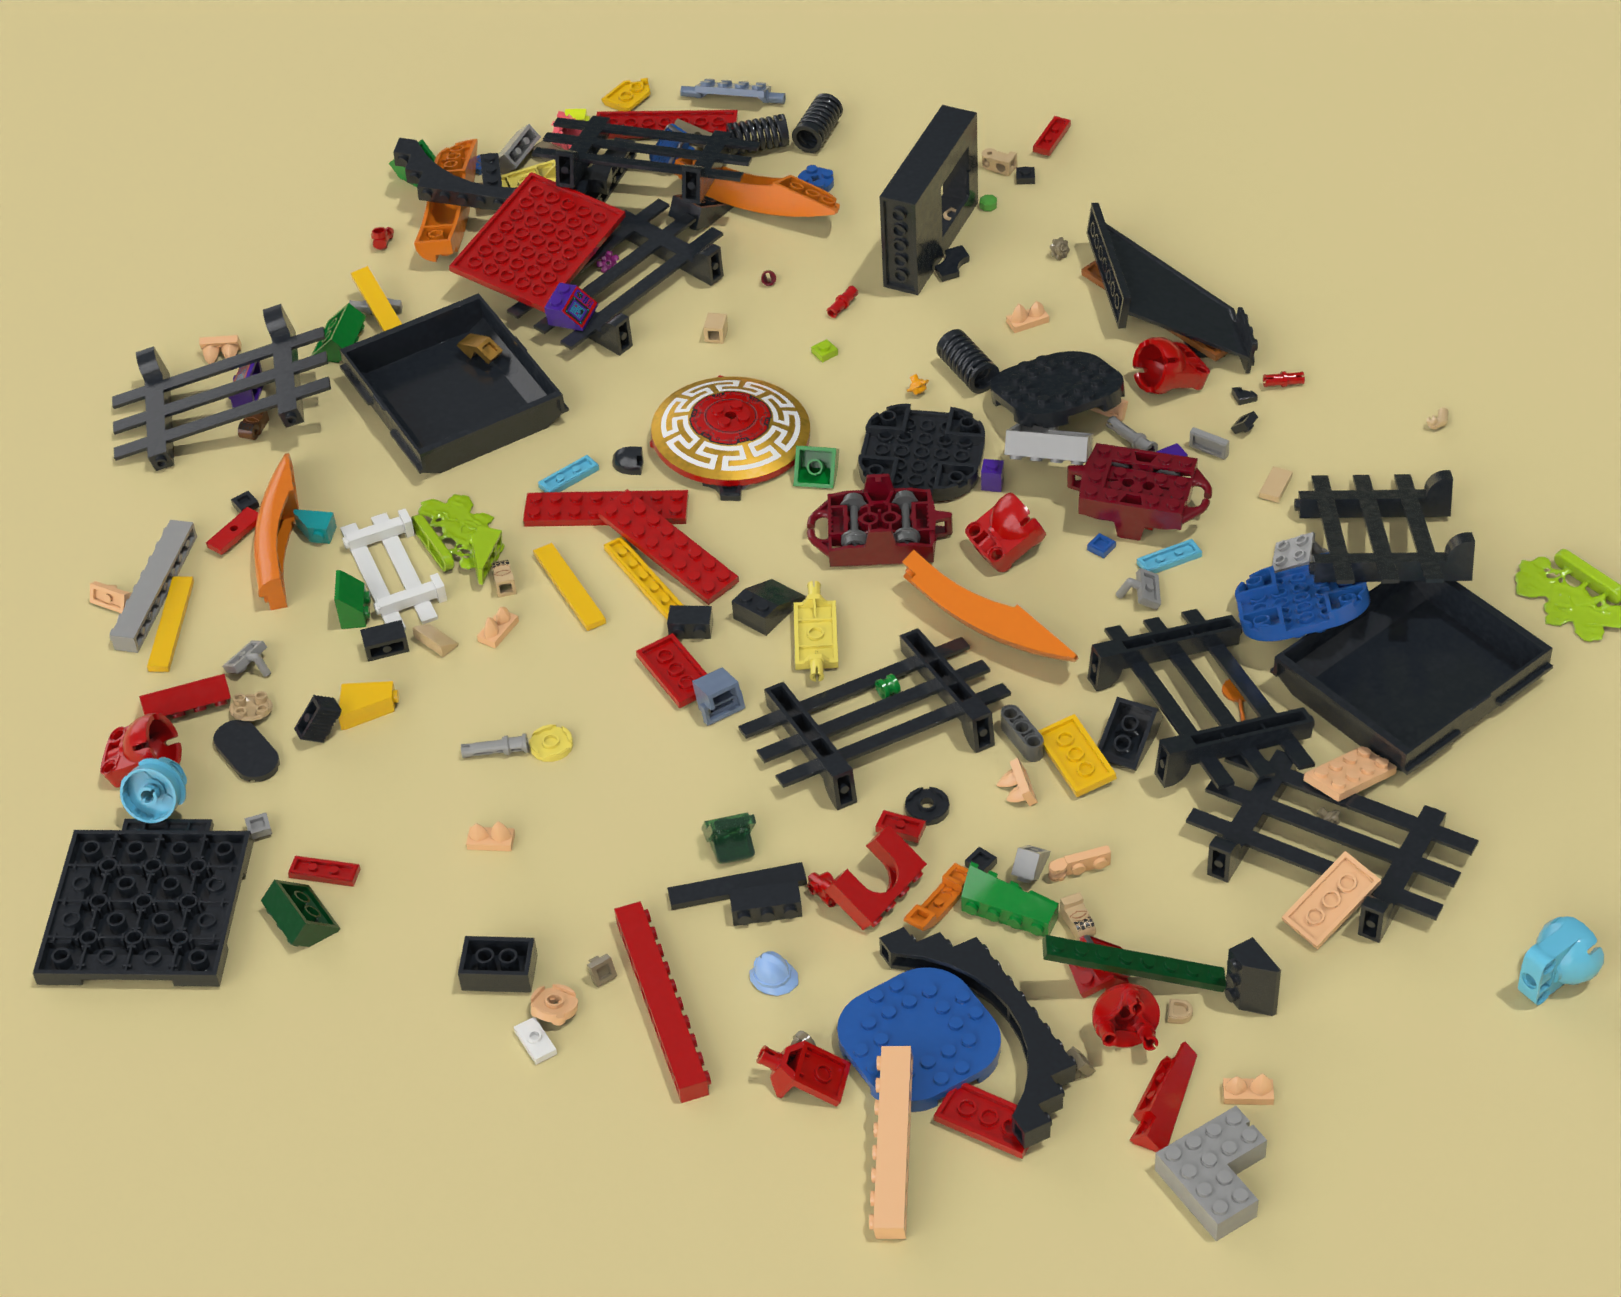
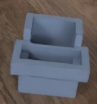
M723 667L692 681L698 708L702 712L703 721L707 726L745 709L739 682Z

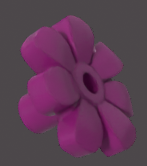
M607 251L606 255L600 258L601 261H597V267H602L601 272L605 273L617 264L616 261L619 260V256H613L612 251Z

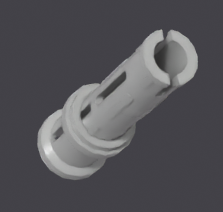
M1115 416L1107 420L1109 423H1106V426L1130 442L1133 449L1153 452L1158 450L1156 442L1149 441L1145 434L1135 432Z
M526 733L517 737H508L507 735L500 740L461 744L462 758L496 753L510 755L512 752L520 751L529 753Z

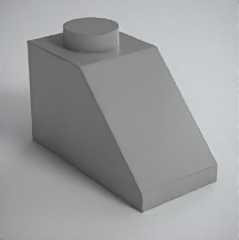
M1031 845L1019 847L1011 875L1018 876L1017 880L1025 883H1031V880L1039 879L1051 851Z

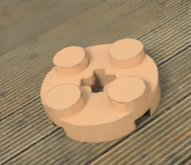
M553 984L552 988L545 989V986H541L531 995V1015L541 1020L552 1022L554 1025H563L565 1020L573 1017L578 1010L576 993L565 985Z

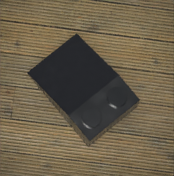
M682 194L673 195L668 216L676 220L682 214L687 213L696 218V222L690 225L689 228L698 231L701 228H708L734 206L704 196L700 204L682 202Z
M770 579L745 588L732 600L733 619L767 636L794 610L795 602H802L805 599V595Z
M1117 697L1098 746L1108 763L1137 771L1157 735L1163 719L1161 712L1158 708Z

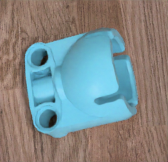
M1569 916L1558 917L1546 923L1536 939V944L1524 956L1518 981V990L1536 1005H1540L1549 995L1564 984L1576 985L1590 981L1597 976L1604 964V953L1601 947H1595L1590 953H1587L1588 949L1597 943V938L1584 923Z

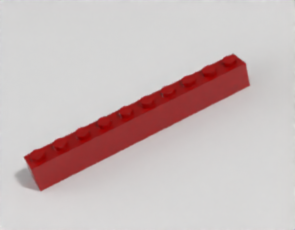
M641 901L615 908L617 927L680 1102L684 1103L708 1096V1085L711 1084V1078L708 1070L703 1071V1056L701 1051L696 1052L695 1047H698L694 1033H689L688 1029H691L689 1018L687 1015L683 1016L682 1014L684 1010L681 997L676 998V983L674 979H669L668 975H671L668 962H663L662 957H664L661 944H656L655 940H658L655 927H650L649 925L651 923L650 913L648 909H643Z

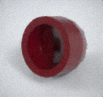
M766 270L761 275V281L764 285L771 286L776 282V275L773 271ZM766 273L770 274V282L767 281Z

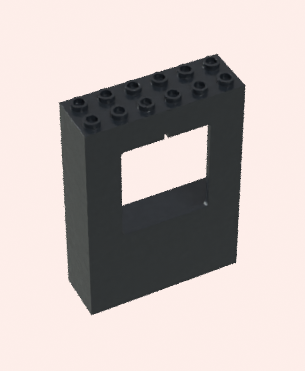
M942 105L879 196L883 287L919 295L934 272L935 265L940 263L945 255V250L949 249L978 204L977 112ZM943 185V194L941 196V187ZM952 207L956 209V212L950 211L947 214L948 217H951V220L948 221L944 219L943 213Z

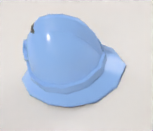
M767 951L756 957L754 967L749 971L752 984L756 989L765 994L780 996L790 993L798 986L797 971L787 960L774 951Z

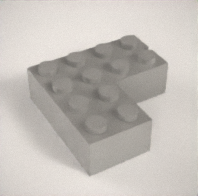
M1017 423L1006 430L1004 455H1010V459L1021 460L1022 457H1030L1031 461H1042V459L1046 458L1050 459L1052 463H1063V461L1069 460L1071 464L1083 465V463L1088 461L1092 452L1093 433L1058 430V427L1043 428V426L1035 425L1033 427H1026Z
M1234 1106L1156 1152L1155 1171L1215 1241H1218L1257 1217L1259 1200L1237 1174L1266 1157L1267 1139L1254 1125L1250 1126V1120L1237 1106Z

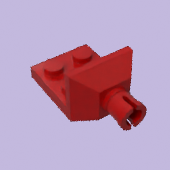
M805 1040L786 1047L781 1053L770 1049L766 1045L761 1048L756 1063L772 1070L770 1079L777 1097L782 1098L794 1086L836 1107L841 1103L851 1066L850 1062Z

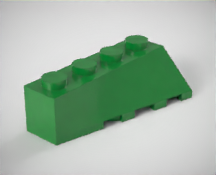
M971 861L961 895V911L986 918L992 922L1008 925L1014 929L1024 930L1036 936L1044 937L1051 934L1058 919L1059 903L1032 890L1025 892L1018 883L1013 881L1007 883L997 878V873L990 870L986 873L978 869V864Z

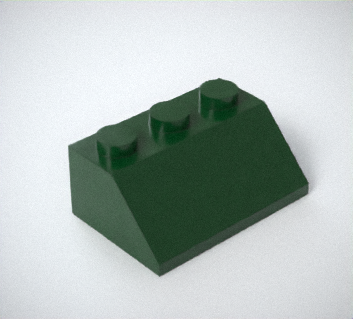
M274 879L261 899L267 913L272 916L277 923V927L282 930L287 937V941L293 946L310 947L340 930L338 924L309 885Z

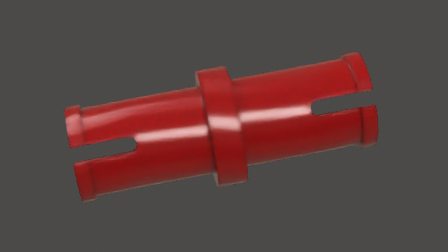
M849 286L827 308V314L832 318H836L843 309L849 307L850 302L859 294L858 290L854 286Z
M1281 371L1280 374H1264L1263 382L1265 383L1263 385L1264 387L1280 385L1281 387H1287V385L1304 384L1305 377H1302L1304 372L1286 373V371Z

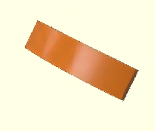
M954 863L942 876V883L921 906L916 904L904 917V922L922 931L936 925L960 899L968 869Z

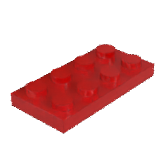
M673 633L636 650L637 658L679 708L697 700L692 681L707 673Z
M968 1083L962 1084L958 1090L955 1088L949 1091L934 1114V1121L1023 1159L1029 1147L1024 1149L1012 1133V1115L1016 1110L1017 1104Z

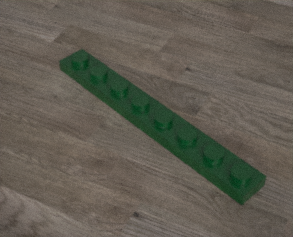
M1045 935L1042 939L1043 960L1224 992L1226 988L1224 967Z

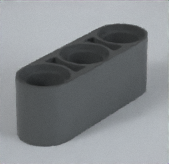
M1010 704L1002 707V731L1027 761H1040L1043 758L1044 739L1019 707Z

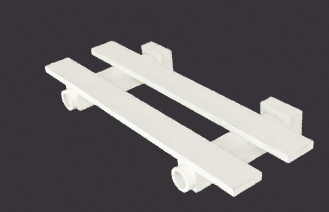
M406 508L399 510V517L389 519L387 513L371 517L374 525L358 529L356 523L340 527L344 536L342 540L345 549H350L375 602L373 603L377 615L381 614L385 624L402 620L398 611L414 606L422 625L438 620L430 600L437 598L439 603L447 601L445 586L438 573L430 575V582L421 584L398 535L405 533L407 538L415 536L412 520ZM382 541L405 590L390 595L367 545ZM402 620L404 630H406V626Z

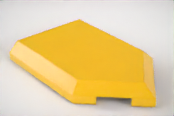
M641 78V81L637 82L623 81L601 100L604 105L618 111H631L651 94L648 78Z

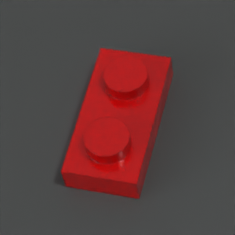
M883 810L875 826L878 833L889 824L902 839L919 843L926 828V821Z

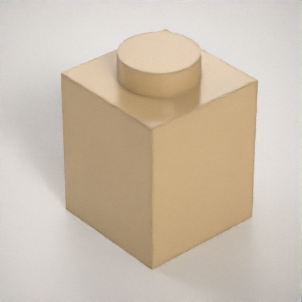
M708 313L704 324L705 342L724 344L728 331L727 314Z

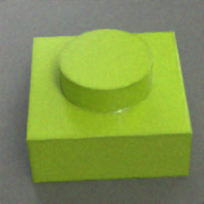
M826 339L812 346L811 353L823 363L837 356L838 349Z

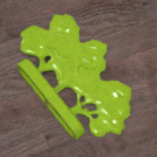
M454 494L447 500V503L436 499L421 502L422 506L418 510L420 514L411 517L413 529L439 567L444 572L452 570L454 568L452 554H456L461 557L459 565L462 568H475L472 545L469 544L470 536L472 533H475L478 525L489 527L488 523H491L494 517L486 513H470L473 503L470 497L466 495ZM424 516H428L432 519L430 524ZM432 527H442L443 535L438 536ZM452 538L456 542L455 547L448 550L442 539ZM503 543L499 553L504 549L505 545ZM466 549L469 550L470 553L464 554L461 551L458 552L457 550ZM498 553V555H497L495 561H497V559L500 557V554H499V553Z
M1561 549L1555 554L1554 561L1562 570L1552 569L1551 562L1546 557H1537L1532 561L1522 560L1519 564L1520 571L1515 574V581L1517 582L1516 593L1529 598L1546 596L1548 598V602L1544 604V610L1548 614L1545 616V624L1561 626L1564 623L1573 622L1575 633L1587 642L1602 640L1604 626L1621 628V606L1606 603V599L1613 604L1621 603V585L1566 549ZM1548 568L1550 571L1545 572L1544 569ZM1550 573L1560 574L1556 578H1548L1546 575ZM1569 574L1582 584L1577 587L1570 586L1566 582L1565 576ZM1585 587H1589L1599 595L1591 597ZM1601 601L1602 606L1597 607V604Z

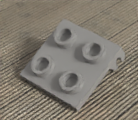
M1314 532L1302 534L1298 537L1276 543L1272 566L1276 573L1309 565V562H1313V554L1329 551L1322 548L1315 541Z

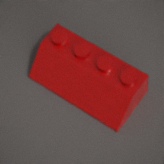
M224 673L141 695L139 698L144 715L156 713L167 716L172 714L173 718L186 715V710L193 709L194 713L206 710V705L214 703L215 707L228 704L227 699H231Z

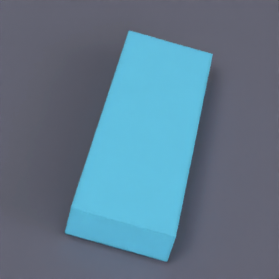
M586 455L539 481V488L544 492H561L597 472L599 465Z
M1189 539L1137 558L1136 564L1139 568L1159 573L1202 557V551L1193 539Z

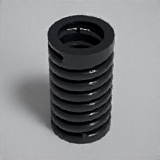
M828 93L817 95L793 130L792 140L800 150L807 153L817 152L843 114V107L835 96Z
M784 114L773 115V117L767 116L766 118L761 117L759 120L755 118L752 121L746 120L745 122L740 121L739 123L726 124V132H732V139L744 140L745 137V140L751 141V133L752 141L758 142L759 138L761 150H765L766 145L768 149H772L773 144L775 148L789 146V131ZM732 148L730 154H744L746 150Z
M953 329L940 338L936 352L973 393L977 394L991 389L990 382L999 373V368L967 334L960 329Z

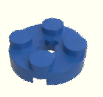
M809 165L806 170L798 175L799 179L827 192L834 186L833 171L830 169Z

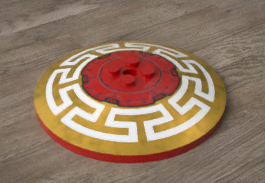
M716 377L689 384L667 397L660 404L652 419L651 438L659 458L678 474L710 485L743 486L767 481L792 468L795 465L796 445H809L810 421L802 404L789 392L774 384L747 377Z

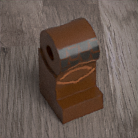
M267 411L244 418L239 423L238 436L240 438L256 440L269 421Z

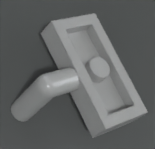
M1142 568L1136 572V580L1128 578L1116 592V596L1122 599L1129 589L1133 587L1137 589L1139 604L1155 610L1161 605L1159 575Z
M251 640L222 667L226 673L240 674L247 669V665L251 661H254L262 675L266 677L271 671L261 655L267 646L263 641Z

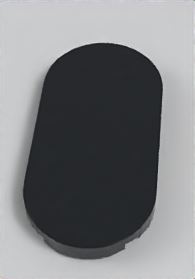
M232 720L224 723L216 730L213 737L216 750L240 778L249 782L250 780L261 782L276 774L280 765L278 753L251 722Z

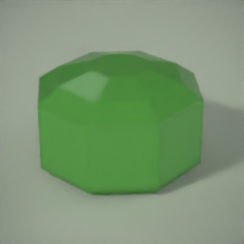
M985 194L980 197V208L983 211L996 209L997 198L994 195Z

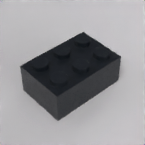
M465 936L458 970L461 990L531 993L538 957L535 938Z

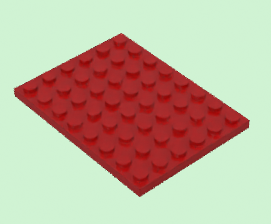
M530 172L449 265V271L545 313L544 307L558 284L571 283L626 217L625 211L571 188L558 187L556 182Z

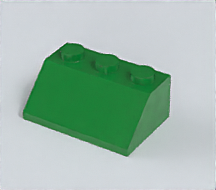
M350 303L346 304L327 321L324 327L326 339L317 342L311 356L326 351L328 362L339 363L342 360L340 349L357 343L359 340L358 334L365 327L363 323L366 316Z

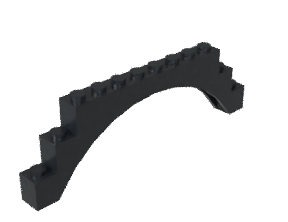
M399 138L393 151L395 166L406 167L407 183L418 184V198L422 201L497 211L517 188L489 186L455 176L430 159L418 141L414 139ZM593 164L587 168L575 188L571 189L588 196L590 192L608 195L613 180L612 166Z
M904 927L879 937L880 954L891 969L937 968L948 971L963 980L971 991L990 1003L1008 1021L1021 1043L1027 1062L1025 1089L1012 1115V1133L1024 1149L1050 1138L1052 1120L1049 1115L1063 1109L1065 1093L1062 1086L1075 1081L1077 1063L1074 1057L1069 1056L1064 1050L1062 1042L1053 1036L1049 1025L1043 1023L1039 1018L1035 1007L1029 1005L1024 993L1018 991L1012 978L1004 973L997 959L994 960L990 955L988 947L982 944L977 937L953 946L951 941L945 939L941 932L916 941L915 937L912 934L910 935Z

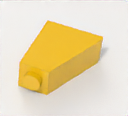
M393 681L341 684L339 706L342 711L338 718L341 730H347L395 712V703H399V691L395 690Z

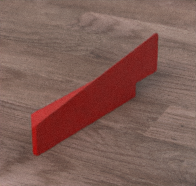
M1186 1041L1180 1044L1181 1046L1175 1057L1171 1059L1169 1056H1166L1160 1061L1133 1114L1138 1121H1141L1130 1138L1133 1144L1154 1152H1158L1169 1145L1197 1059L1196 1052Z

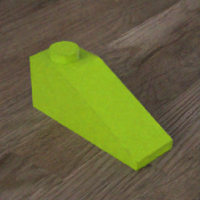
M478 525L475 533H472L470 536L469 544L472 545V555L478 583L483 585L492 567V563L502 547V530Z

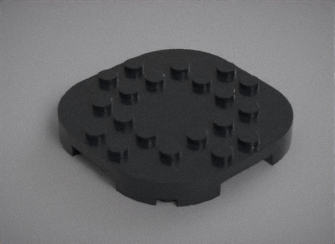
M1081 351L1057 352L1041 355L1030 361H1022L1018 365L1002 370L990 382L993 404L995 406L1003 405L1013 413L1016 423L1026 427H1033L1035 425L1043 426V428H1053L1069 424V416L1096 407L1106 412L1119 405L1121 397H1125L1122 374L1100 357Z
M896 404L886 407V410L881 414L876 412L868 420L865 427L866 434L862 451L858 457L859 475L864 484L866 475L890 474L894 488L930 489L933 501L950 500L960 497L976 485L980 476L985 450V429L980 420L977 421L973 418L972 413L956 407H950L949 413L911 410V404Z

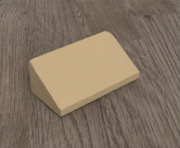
M430 624L412 628L415 639L442 657L458 646L456 641Z

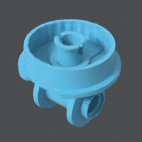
M169 758L143 759L137 767L122 779L120 787L121 802L125 810L135 819L145 823L161 822L167 819L178 805H182L186 800L185 785L187 784V777L182 767Z

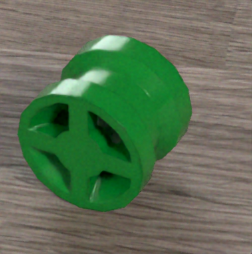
M893 674L887 675L885 679L875 681L876 690L882 699L901 692L900 684Z

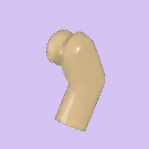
M1440 408L1438 410V417L1432 415L1431 419L1429 416L1427 418L1428 427L1436 430L1445 426L1448 421V409Z

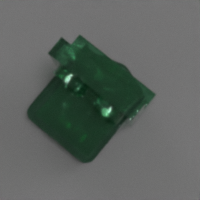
M747 812L704 821L701 829L706 841L710 843L718 863L736 862L752 858L755 855L750 835L756 824L754 814L749 815Z

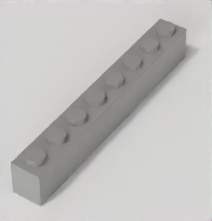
M170 520L167 527L163 529L162 536L156 543L152 556H149L148 563L145 569L142 570L138 583L134 585L130 598L126 600L125 608L119 614L115 627L110 631V640L115 650L139 652L167 597L172 577L178 576L197 538L193 522Z

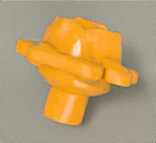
M917 374L910 377L912 383L907 392L912 391L917 395L927 389L926 384L929 380L919 379Z

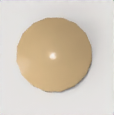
M264 691L247 695L236 694L232 698L233 702L230 704L229 711L238 720L255 721L268 716L272 711L273 704Z

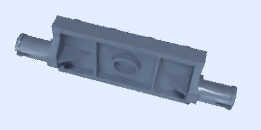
M704 79L695 87L681 86L680 95L685 97L702 98L707 94L758 97L763 103L785 104L786 100L785 93L771 92V86H766V83L763 82L749 85L748 81L732 83V80L715 82V79Z

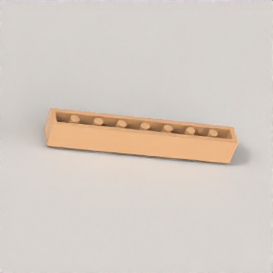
M882 1046L881 1056H877V1071H880V1078H876V1093H879V1100H875V1115H878V1122H874L873 1127L874 1137H877V1145H873L872 1156L873 1160H876V1168L871 1170L872 1183H875V1191L870 1193V1204L874 1206V1214L869 1215V1228L874 1230L876 1239H906L913 1054L911 1046Z

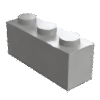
M530 124L517 131L498 154L500 172L503 175L517 168L541 138Z

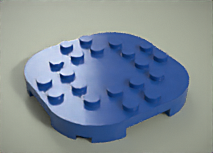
M1309 565L1276 573L1273 566L1261 569L1249 575L1250 578L1246 580V584L1245 582H1240L1235 590L1239 611L1238 616L1242 630L1247 637L1257 641H1280L1293 637L1301 638L1313 632H1324L1329 628L1345 624L1361 615L1367 609L1371 600L1367 582H1355V584H1337L1336 582L1314 583L1313 575H1309Z
M916 968L903 972L855 997L843 1009L838 1020L837 1032L840 1052L845 1060L849 1059L868 1084L871 1095L876 1100H879V1093H876V1078H880V1071H877V1056H881V1047L911 1046L913 1054L911 1112L926 1111L938 1106L939 1099L945 1097L949 1091L955 1088L958 1090L964 1083L969 1084L974 1080H977L978 1083L983 1082L996 1069L1001 1053V1034L995 1019L963 980L942 969Z

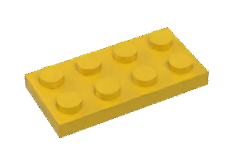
M1075 714L1038 730L1044 739V750L1076 797L1117 779L1115 771Z

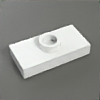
M535 1017L514 1026V1032L536 1065L557 1055L556 1048Z

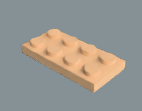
M1361 746L1305 772L1303 780L1339 802L1395 775L1397 766L1375 754L1369 748Z
M1345 851L1282 916V920L1318 950L1364 902L1365 898L1369 894L1371 895L1381 884V879Z

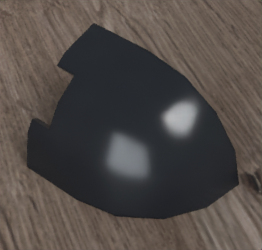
M630 446L617 450L612 459L615 470L627 475H641L644 463L642 447Z

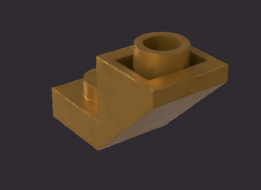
M472 333L457 344L470 359L475 354H478L488 364L503 351L490 337Z

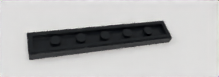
M799 862L668 887L667 889L671 909L675 910L730 899L729 890L791 881H798V886L807 884V878L803 863Z

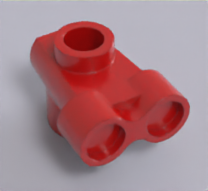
M391 227L374 228L371 234L373 247L379 250L386 249L388 241L393 238L394 230Z
M816 872L811 873L808 876L809 883L807 884L809 892L812 895L817 894L827 906L834 907L837 903L824 891L834 880L833 876L829 872H824L820 875Z

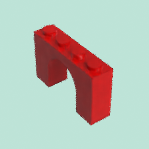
M889 824L879 831L866 845L887 869L889 885L886 892L878 893L867 889L848 869L839 874L824 890L862 930L870 925L874 928L883 919L881 914L884 911L889 912L896 905L894 900L897 896L901 898L910 889L908 884L911 881L915 883L924 874L921 870L927 865Z

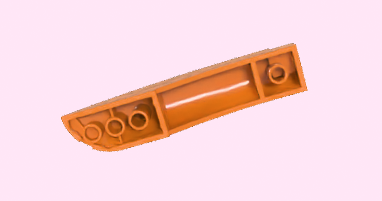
M477 139L455 143L450 149L446 147L438 153L434 162L451 174L474 182ZM427 201L422 224L414 242L418 254L428 261L437 262L439 255L448 256L458 252L466 229L470 207Z
M678 158L674 164L694 165L697 160ZM725 166L721 167V170L736 171ZM744 173L740 182L714 179L705 195L737 208L778 216L814 217L835 215L840 208V204L836 203L837 199L832 194L793 175H788L784 178H772ZM675 174L678 178L682 179V175Z
M289 453L284 454L268 483L258 512L254 536V560L259 597H264L265 603L269 602L271 610L287 608L284 561L290 534L295 525L293 511L294 509L299 510L293 464Z
M915 550L902 561L907 568L903 577L939 608L970 629L994 641L1031 654L1076 662L1079 659L1077 654L1019 605L1011 607L963 588L940 573Z

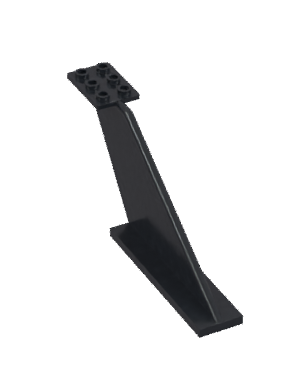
M1091 203L1086 234L1118 329L1126 328L1128 315L1238 356L1245 373H1250L1251 366H1254L1255 363L1254 353L1258 349V341L1253 336V328L1248 323V315L1245 314L1243 307H1238L1236 314L1233 307L1108 225L1104 220L1099 203Z

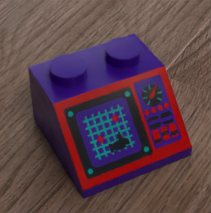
M559 283L544 307L548 325L583 331L598 307V303L577 285Z
M260 361L240 367L237 374L233 377V382L261 373ZM264 385L228 397L231 400L232 407L235 408L259 400Z

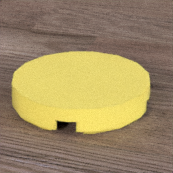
M552 724L538 728L533 732L529 740L531 754L536 759L544 762H554L563 759L571 752L573 747L571 732L563 726L560 728Z

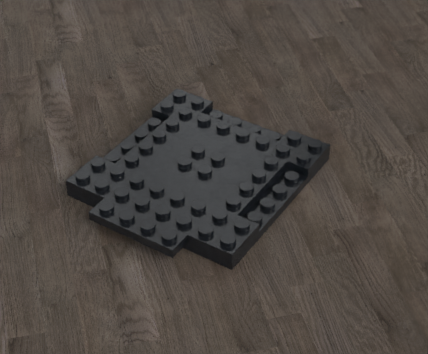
M124 819L122 830H74L33 970V976L37 985H83L84 980H172L174 986L220 987L229 950L227 941L242 877H246L254 843L251 831H213L214 824L212 819H165L157 823H145L137 819Z

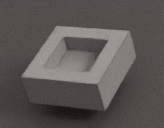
M267 813L244 818L247 830L251 831L253 839L272 834Z

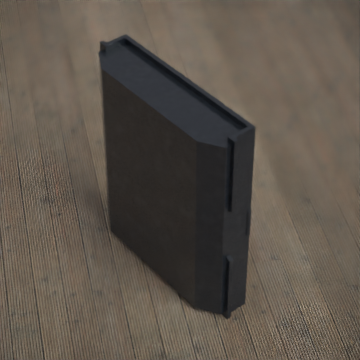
M479 293L340 349L343 362L340 365V369L366 404L372 406L390 430L391 437L419 474L443 473L544 430L561 414L569 411L560 390ZM472 333L490 337L503 351L488 364L478 354H475L470 359L457 344Z
M1425 581L1392 584L1380 583L1369 591L1370 604L1361 615L1345 624L1329 628L1324 632H1313L1305 635L1275 656L1274 667L1270 669V673L1276 677L1278 676L1294 697L1359 746L1369 748L1375 754L1397 766L1398 771L1408 775L1459 738L1464 731L1498 706L1504 705L1553 669V665L1550 663L1553 648L1457 581H1444V583H1426Z

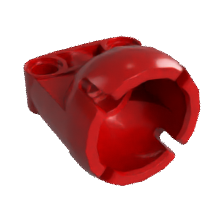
M1152 337L1141 342L1133 357V368L1144 370V373H1134V379L1139 388L1149 394H1164L1174 388L1202 390L1210 373L1205 363L1189 347L1181 342H1172L1164 337Z
M1011 492L1001 497L990 510L975 522L968 524L965 529L967 537L979 554L998 572L1009 570L1017 559L1041 543L1046 536L1045 530L1037 519H1030L1028 517L1030 514L1028 508Z
M151 713L137 718L129 726H121L114 729L105 747L100 768L101 774L117 788L121 787L122 779L137 767L143 759L166 757L179 764L182 756L181 743L178 742L169 746L166 744L168 740L178 737L176 728L164 715Z

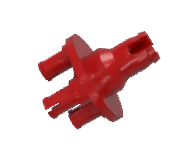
M1126 983L1113 986L1100 995L1092 1010V1023L1097 1035L1105 1046L1125 1048L1142 1043L1143 1047L1148 1051L1156 1049L1153 1043L1155 1046H1158L1159 1042L1155 1036V1030L1160 1020V1008L1156 998L1148 989L1137 984Z

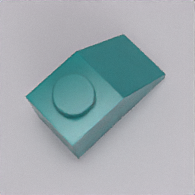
M294 509L296 526L310 542L331 543L337 528L333 512Z

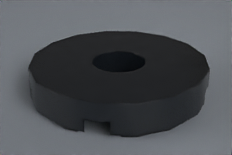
M917 788L906 797V815L926 821V826L940 823L949 814L950 804L948 796L938 788ZM927 803L933 805L929 808L922 807L923 804Z

